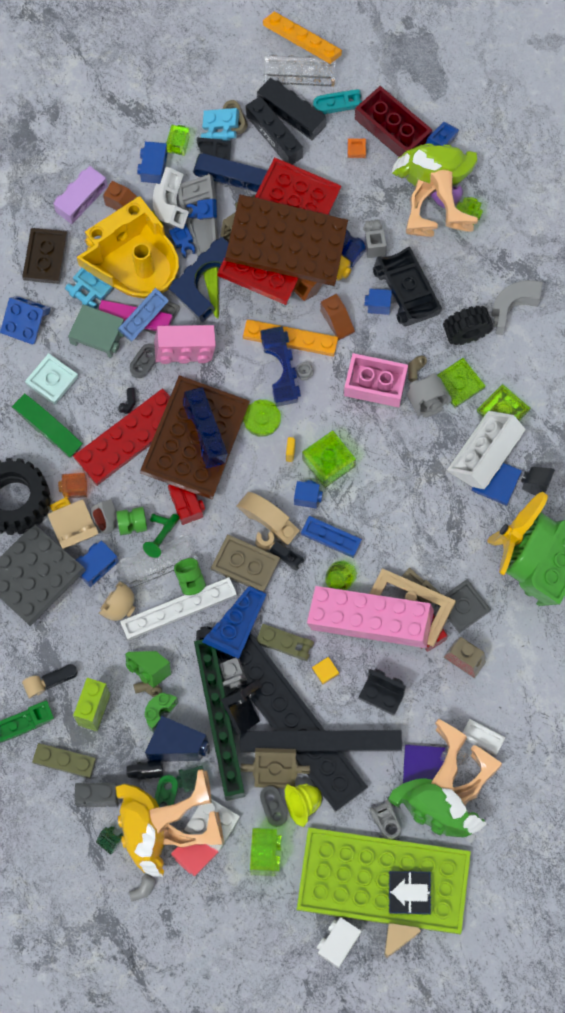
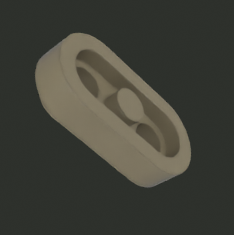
M229 100L223 105L222 109L237 108L239 110L238 125L241 124L239 128H231V131L242 134L248 126L245 115L237 101Z

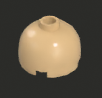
M121 581L116 584V590L111 591L103 603L101 611L98 613L112 621L122 620L125 616L130 617L135 610L133 606L135 600L134 593Z

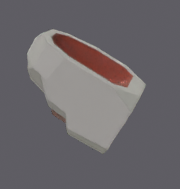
M111 500L100 502L92 507L91 515L98 530L104 534H109L115 528V507Z

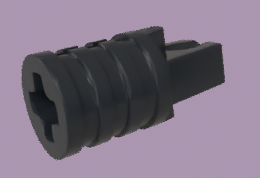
M162 760L141 761L135 765L126 766L128 778L145 780L163 777Z

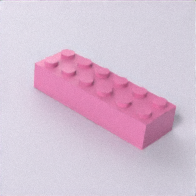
M315 586L307 624L314 631L426 648L434 610L431 603Z

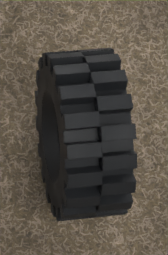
M471 306L468 309H461L460 312L457 311L454 315H450L443 323L448 341L454 345H464V343L468 344L471 341L479 340L478 338H483L485 334H489L490 330H493L494 327L485 306H476L475 308Z

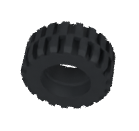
M6 458V462H1L0 460V489L11 483H21L28 486L30 496L27 502L18 509H0V533L2 534L6 531L7 535H14V532H18L20 535L24 534V530L34 527L36 523L40 525L43 521L42 516L47 515L49 511L47 506H50L51 503L49 497L50 490L45 477L38 467L35 468L31 462L25 463L20 458H17L16 461H13L12 458Z

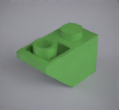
M136 651L125 654L127 669L132 673H136L145 684L148 683L153 688L171 675L170 662L157 651Z

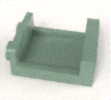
M83 304L68 335L69 342L75 346L81 343L107 353V357L112 358L113 353H117L119 349L120 338L124 337L118 330L124 323V319Z

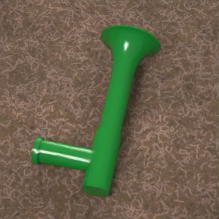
M154 513L151 515V522L160 523L164 526L153 542H145L143 544V550L148 556L158 558L161 555L159 546L178 522L179 516L177 514H172L170 518L158 516Z

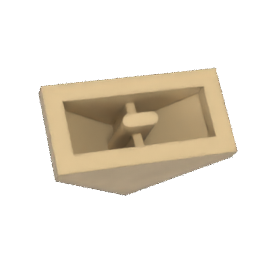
M389 923L385 957L388 958L421 932L418 927Z

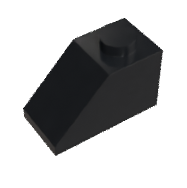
M531 467L529 473L525 471L521 479L523 483L522 490L535 496L540 492L546 493L555 469Z

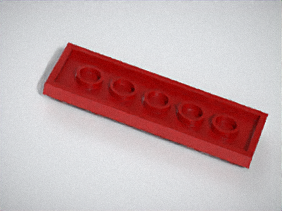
M163 388L73 455V458L96 486L151 445L170 398Z

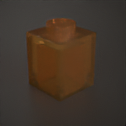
M85 473L62 474V481L58 482L59 492H62L64 498L66 496L67 498L87 497V478Z

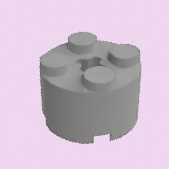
M435 373L421 381H413L409 385L410 390L407 393V397L419 417L420 415H423V417L433 416L443 410L442 406L445 403L448 406L451 402L449 392L441 378Z

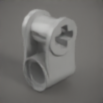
M386 800L384 804L376 808H369L384 839L397 840L400 836L401 827L390 802ZM393 826L397 832L394 835H389L386 832V828Z

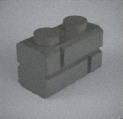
M75 783V805L77 807H106L107 805L109 807H118L117 784Z

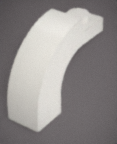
M166 167L161 183L156 184L154 188L153 209L159 220L176 228L183 229L189 211L178 207L176 198L184 174Z

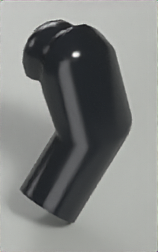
M130 387L126 390L127 401L126 404L120 403L118 407L120 413L128 414L136 404L135 388Z

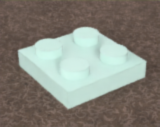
M48 353L26 379L25 383L56 405L79 376Z

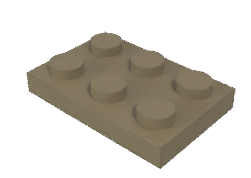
M227 534L211 566V570L227 578L230 577V579L245 586H251L261 592H265L277 568L280 557Z

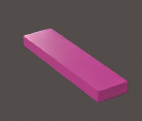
M101 300L98 310L123 318L125 321L137 307ZM159 312L144 329L156 331L157 326H170L173 316L172 314Z

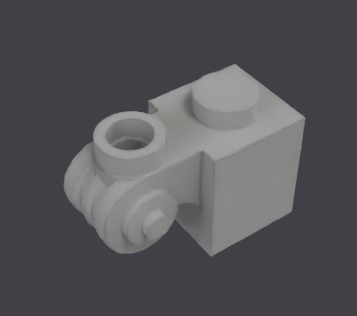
M378 219L365 221L363 227L367 258L386 256L384 230H380L382 229V224Z

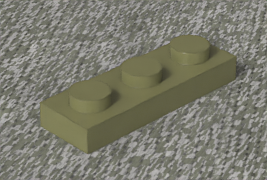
M38 743L32 763L91 779L96 758Z

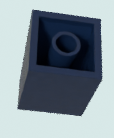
M161 716L147 746L145 755L148 761H200L202 756L205 757L210 746L208 745L209 742L206 734Z

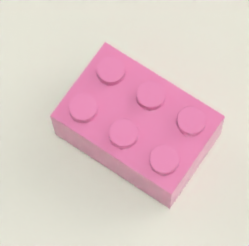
M214 325L157 326L154 339L155 362L169 364L171 362L186 364L197 361L198 363L212 361L216 346Z
M353 353L344 387V396L399 408L408 365Z

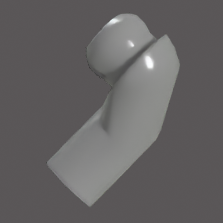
M145 874L142 876L139 889L129 891L131 901L148 897L154 887V879L151 875Z

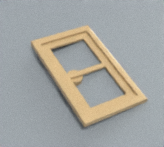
M382 568L369 594L381 596L386 584L390 583L408 591L405 595V600L417 601V596L441 606L430 627L427 642L428 645L434 647L456 601Z

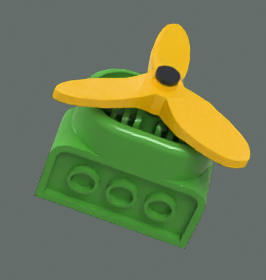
M544 492L538 493L519 512L511 525L505 524L500 531L492 534L487 539V542L494 546L503 544L504 551L499 573L502 575L507 573L519 581L520 587L527 596H533L538 599L536 603L538 606L560 605L565 596V520L554 521L541 512L548 498V495Z

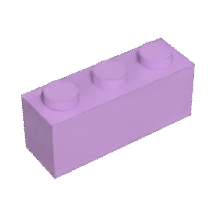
M91 166L81 171L74 183H70L66 191L55 199V212L73 224L108 187L106 177Z

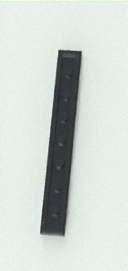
M246 731L240 735V753L255 752V748L296 749V752L402 751V731Z

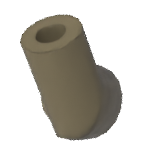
M417 356L409 362L408 381L418 380L417 372L427 363L425 356Z
M144 682L133 684L135 694L146 692L155 697L162 693V688L159 685L153 688Z

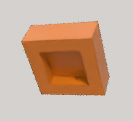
M348 138V158H366V139Z

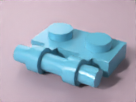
M237 108L204 110L202 128L209 131L201 133V138L223 139V141L236 138L237 133L236 131H231V128H238L239 110ZM217 129H223L222 132H216Z
M83 268L73 277L77 284L72 286L69 283L65 287L69 295L79 299L82 305L84 304L95 309L98 304L93 300L97 298L101 301L113 290L112 286ZM83 288L89 292L87 296L81 292Z

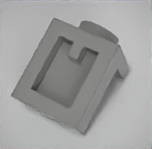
M233 658L219 664L224 678V682H222L224 686L234 689L241 686V682L247 680L240 659Z

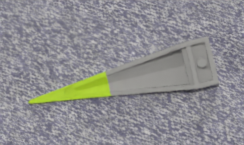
M210 174L180 184L178 190L179 201L182 209L189 211V214L193 212V209L187 208V204L197 205V200H217L214 179ZM187 217L186 222L198 256L202 252H206L210 248L211 243L218 239L217 218L200 220ZM218 267L205 271L203 276L210 301L215 308L214 316L218 319Z

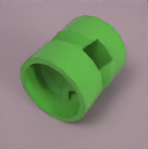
M144 507L133 508L131 512L127 509L116 511L121 536L131 534L134 530L136 533L147 531Z
M183 559L174 566V572L183 594L195 595L205 588L206 583L196 559Z

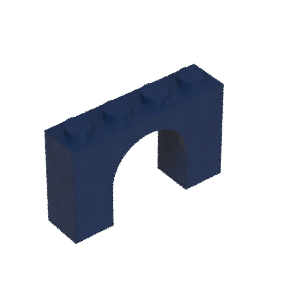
M222 236L214 240L210 248L206 252H202L198 256L197 261L193 265H189L179 278L173 280L169 287L171 293L202 323L215 311V308L199 292L198 282L205 271L211 268H220L228 247V242Z

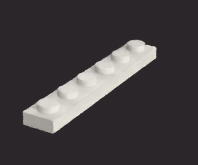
M230 577L206 586L200 593L181 596L124 619L120 623L129 641L237 597Z

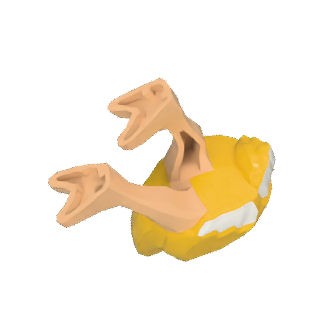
M203 769L198 770L195 790L191 797L165 807H159L156 800L150 794L137 786L130 784L116 786L117 798L123 799L119 810L120 815L118 816V824L120 828L123 827L124 836L121 837L122 845L127 849V852L143 873L163 877L164 862L160 856L165 845H176L181 848L195 844L224 845L219 812L212 811L209 813L207 830L203 834H185L170 824L179 821L192 807L212 803L207 771Z

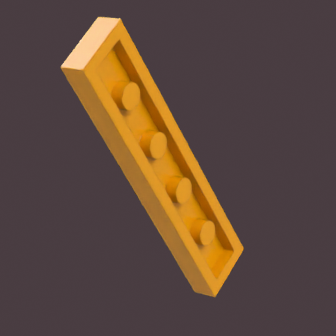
M275 11L263 19V26L329 64L342 55V49Z
M248 319L243 333V339L333 357L338 342V337Z

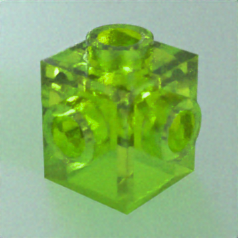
M464 197L462 202L458 201L456 206L459 211L477 217L478 220H480L483 212L480 209L482 203L478 202L474 197Z

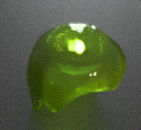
M344 560L331 564L325 576L327 586L333 589L348 590L357 578L355 566Z

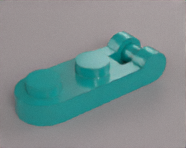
M355 89L319 95L313 101V108L322 111L324 114L355 110L362 102L360 99L361 91Z

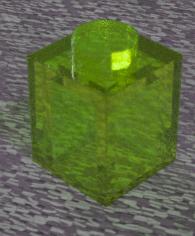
M171 125L166 141L169 153L185 156L190 139L189 128L183 125Z

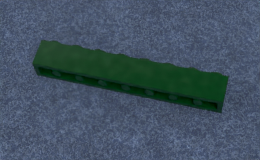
M203 639L194 641L225 801L245 797L230 718L221 701L225 697L216 648L203 643Z

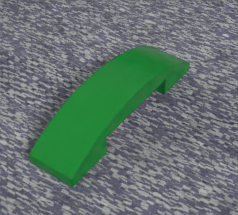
M47 700L28 707V710L1 720L0 743L21 736L54 720Z

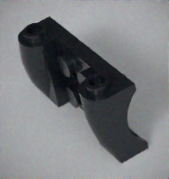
M410 246L392 256L377 257L373 267V274L380 280L385 279L390 290H392V294L399 305L398 313L396 314L399 324L406 327L439 315L442 307Z

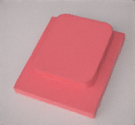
M195 844L183 848L177 847L171 855L177 863L195 877L219 852L206 844Z

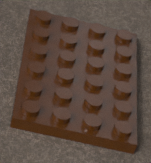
M240 194L225 261L335 286L348 220Z
M179 375L141 467L140 474L213 500L250 401Z

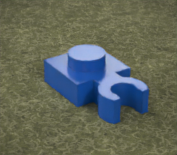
M216 199L197 200V205H186L187 208L193 209V212L188 214V218L200 220L217 218Z
M186 224L183 229L173 228L169 230V235L176 249L181 247V253L184 258L187 257L185 251L188 249L195 254V247L191 244L193 238Z

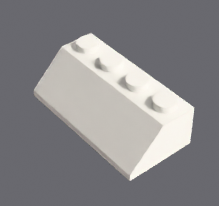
M488 411L447 471L471 487L485 489L526 429L514 415Z

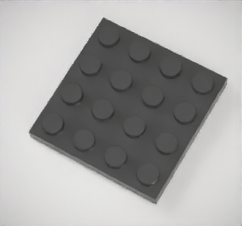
M34 524V527L28 529L0 557V599L31 626L86 570Z

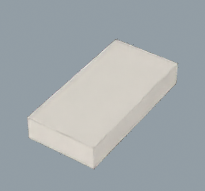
M469 719L462 732L466 735L467 742L478 746L494 756L497 755L505 740V737L471 719Z

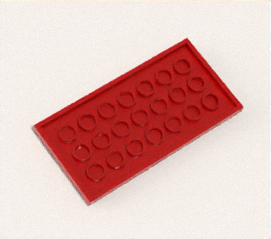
M274 157L254 198L329 215L342 186ZM225 258L217 273V276L284 305H287L299 279L225 261Z

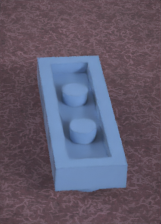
M155 288L118 330L132 342L169 300Z

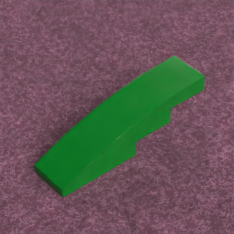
M25 393L12 406L26 422L53 445H56L68 458L83 444L57 419Z

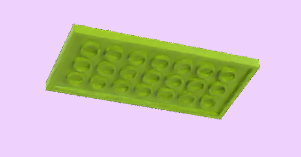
M308 828L296 911L384 924H398L461 935L471 851ZM389 871L431 872V915L389 914Z

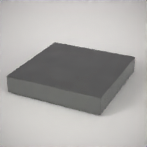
M465 580L444 595L456 601L448 620L459 634L491 611L468 580Z

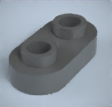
M154 344L142 346L130 363V373L133 377H145L155 364ZM147 353H152L153 356H152V357H147L146 354H147ZM140 367L143 370L141 372L136 371V368Z
M273 786L265 787L260 793V801L269 824L274 827H280L287 820V812L277 788ZM267 795H273L274 799L272 801H268L266 799ZM278 813L281 815V818L275 820L273 815Z

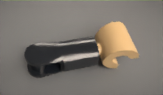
M271 531L268 533V541L262 540V535L259 532L257 533L256 547L264 551L270 549L272 554L280 557L292 569L297 571L299 564L305 561L302 556L293 552L279 541L274 542V535ZM289 556L294 558L293 561L288 559Z
M69 664L42 676V680L39 676H31L24 679L22 684L30 699L36 694L39 696L45 692L44 687L49 689L77 676V669L75 665Z

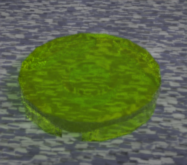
M256 400L254 403L249 404L243 423L251 434L258 437H266L278 430L281 423V413L273 402Z

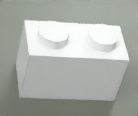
M341 917L338 922L336 920L332 922L328 929L331 932L328 938L325 939L323 937L317 946V949H319L318 955L338 969L361 934V930Z

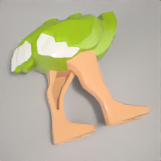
M428 143L410 149L398 157L391 173L399 178H406L408 182L415 186V191L410 198L411 212L406 227L407 234L426 237L434 236L433 230L438 228V224L423 219L419 214L421 204L435 191L446 209V226L467 232L474 230L473 224L478 223V218L463 213L455 207L452 187L461 183L473 171L477 164V152L468 151L464 154L458 147H452L451 145L438 146Z

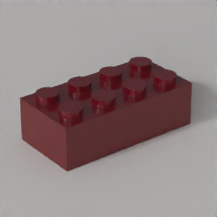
M382 86L375 89L355 108V120L398 157L410 149L426 144L428 137L433 132L428 125Z

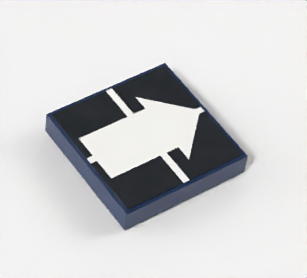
M389 871V914L431 915V872Z

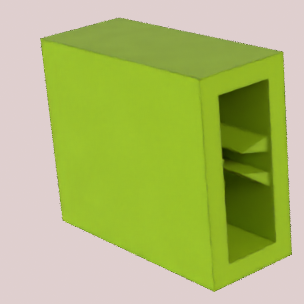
M86 678L73 714L78 726L98 731L111 695L106 683Z

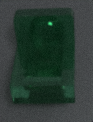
M203 765L184 771L183 769L179 770L180 776H176L179 788H184L185 793L195 790L197 772L203 769Z

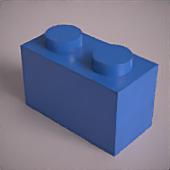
M145 141L144 148H141L140 151L142 162L138 164L137 174L140 175L141 182L161 183L168 155L167 143Z
M102 540L99 543H94L86 555L76 559L86 570L80 578L90 588L119 563L118 557Z

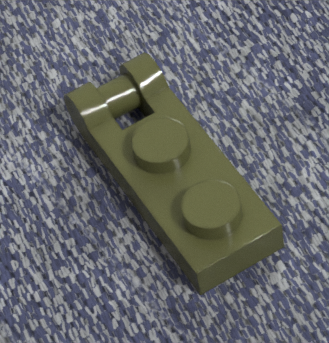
M262 624L256 639L262 646L304 661H308L310 656L308 654L309 650L314 645V641L293 635L266 624ZM297 644L302 646L301 651L296 650Z

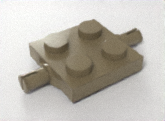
M255 748L253 764L241 763V772H253L255 778L254 787L265 788L273 786L275 788H286L287 784L295 787L297 774H310V765H298L296 749Z

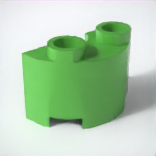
M160 693L148 702L144 715L148 727L153 733L163 713H171L179 703L177 697L171 694Z

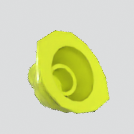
M288 784L286 785L285 800L291 818L297 825L305 827L308 817L317 811L321 805L322 795L316 786L301 784L293 787Z

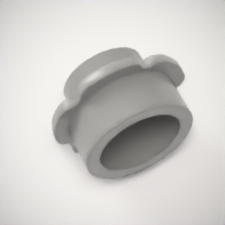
M307 362L298 364L295 375L300 380L311 378L313 376L312 366Z

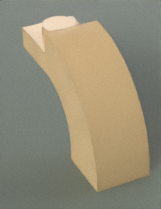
M247 492L236 506L249 519L256 520L268 528L285 545H289L300 531L288 520L289 517L284 512L255 493Z

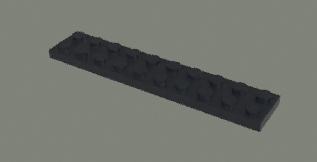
M250 632L239 657L247 679L241 683L245 685L259 679L261 687L256 690L257 694L250 697V699L274 731H325ZM220 650L216 652L222 662L235 658ZM296 752V761L300 766L310 765L308 777L320 790L335 813L368 789V786L342 752Z

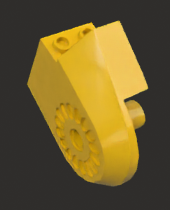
M140 196L85 231V242L88 248L87 251L77 256L78 265L115 289L129 296L145 299L155 288L161 293L166 292L173 280L176 279L179 272V258L176 250L166 237L164 226Z

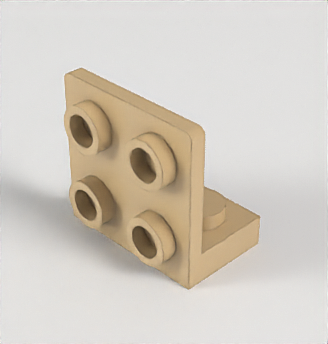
M79 500L48 514L62 549L99 534L84 500Z

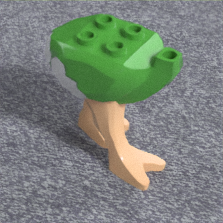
M438 719L435 723L437 726L436 732L445 740L449 748L440 770L433 780L425 778L415 779L392 790L388 801L396 807L403 803L414 817L413 820L420 825L427 824L438 835L444 834L450 837L463 838L480 831L487 824L484 819L479 818L477 813H469L465 805L477 797L482 786L498 771L502 763L478 746L473 745L470 756L479 765L481 772L470 783L453 787V781L458 773L457 754L467 737L456 728Z

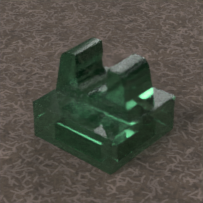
M114 826L105 827L96 840V843L110 855L116 851L123 836L122 833L119 836L113 833Z

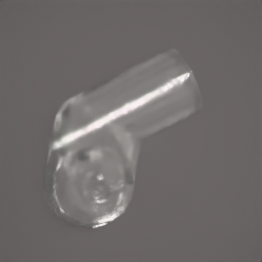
M443 750L440 760L445 761L447 751ZM458 752L457 766L467 763L468 754L466 752Z

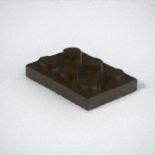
M31 228L22 275L24 281L60 284L68 237L67 231Z

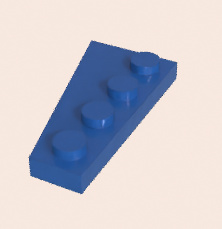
M249 586L225 613L223 618L213 627L211 632L205 636L202 642L239 659L267 594Z

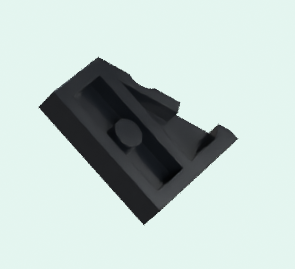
M197 137V145L201 154L230 160L232 140L223 141L222 139Z

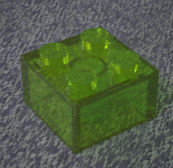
M333 430L302 451V460L324 488L356 467V458Z
M252 828L251 875L275 877L276 871H280V856H277V851H281L282 838L281 835H278L277 829Z

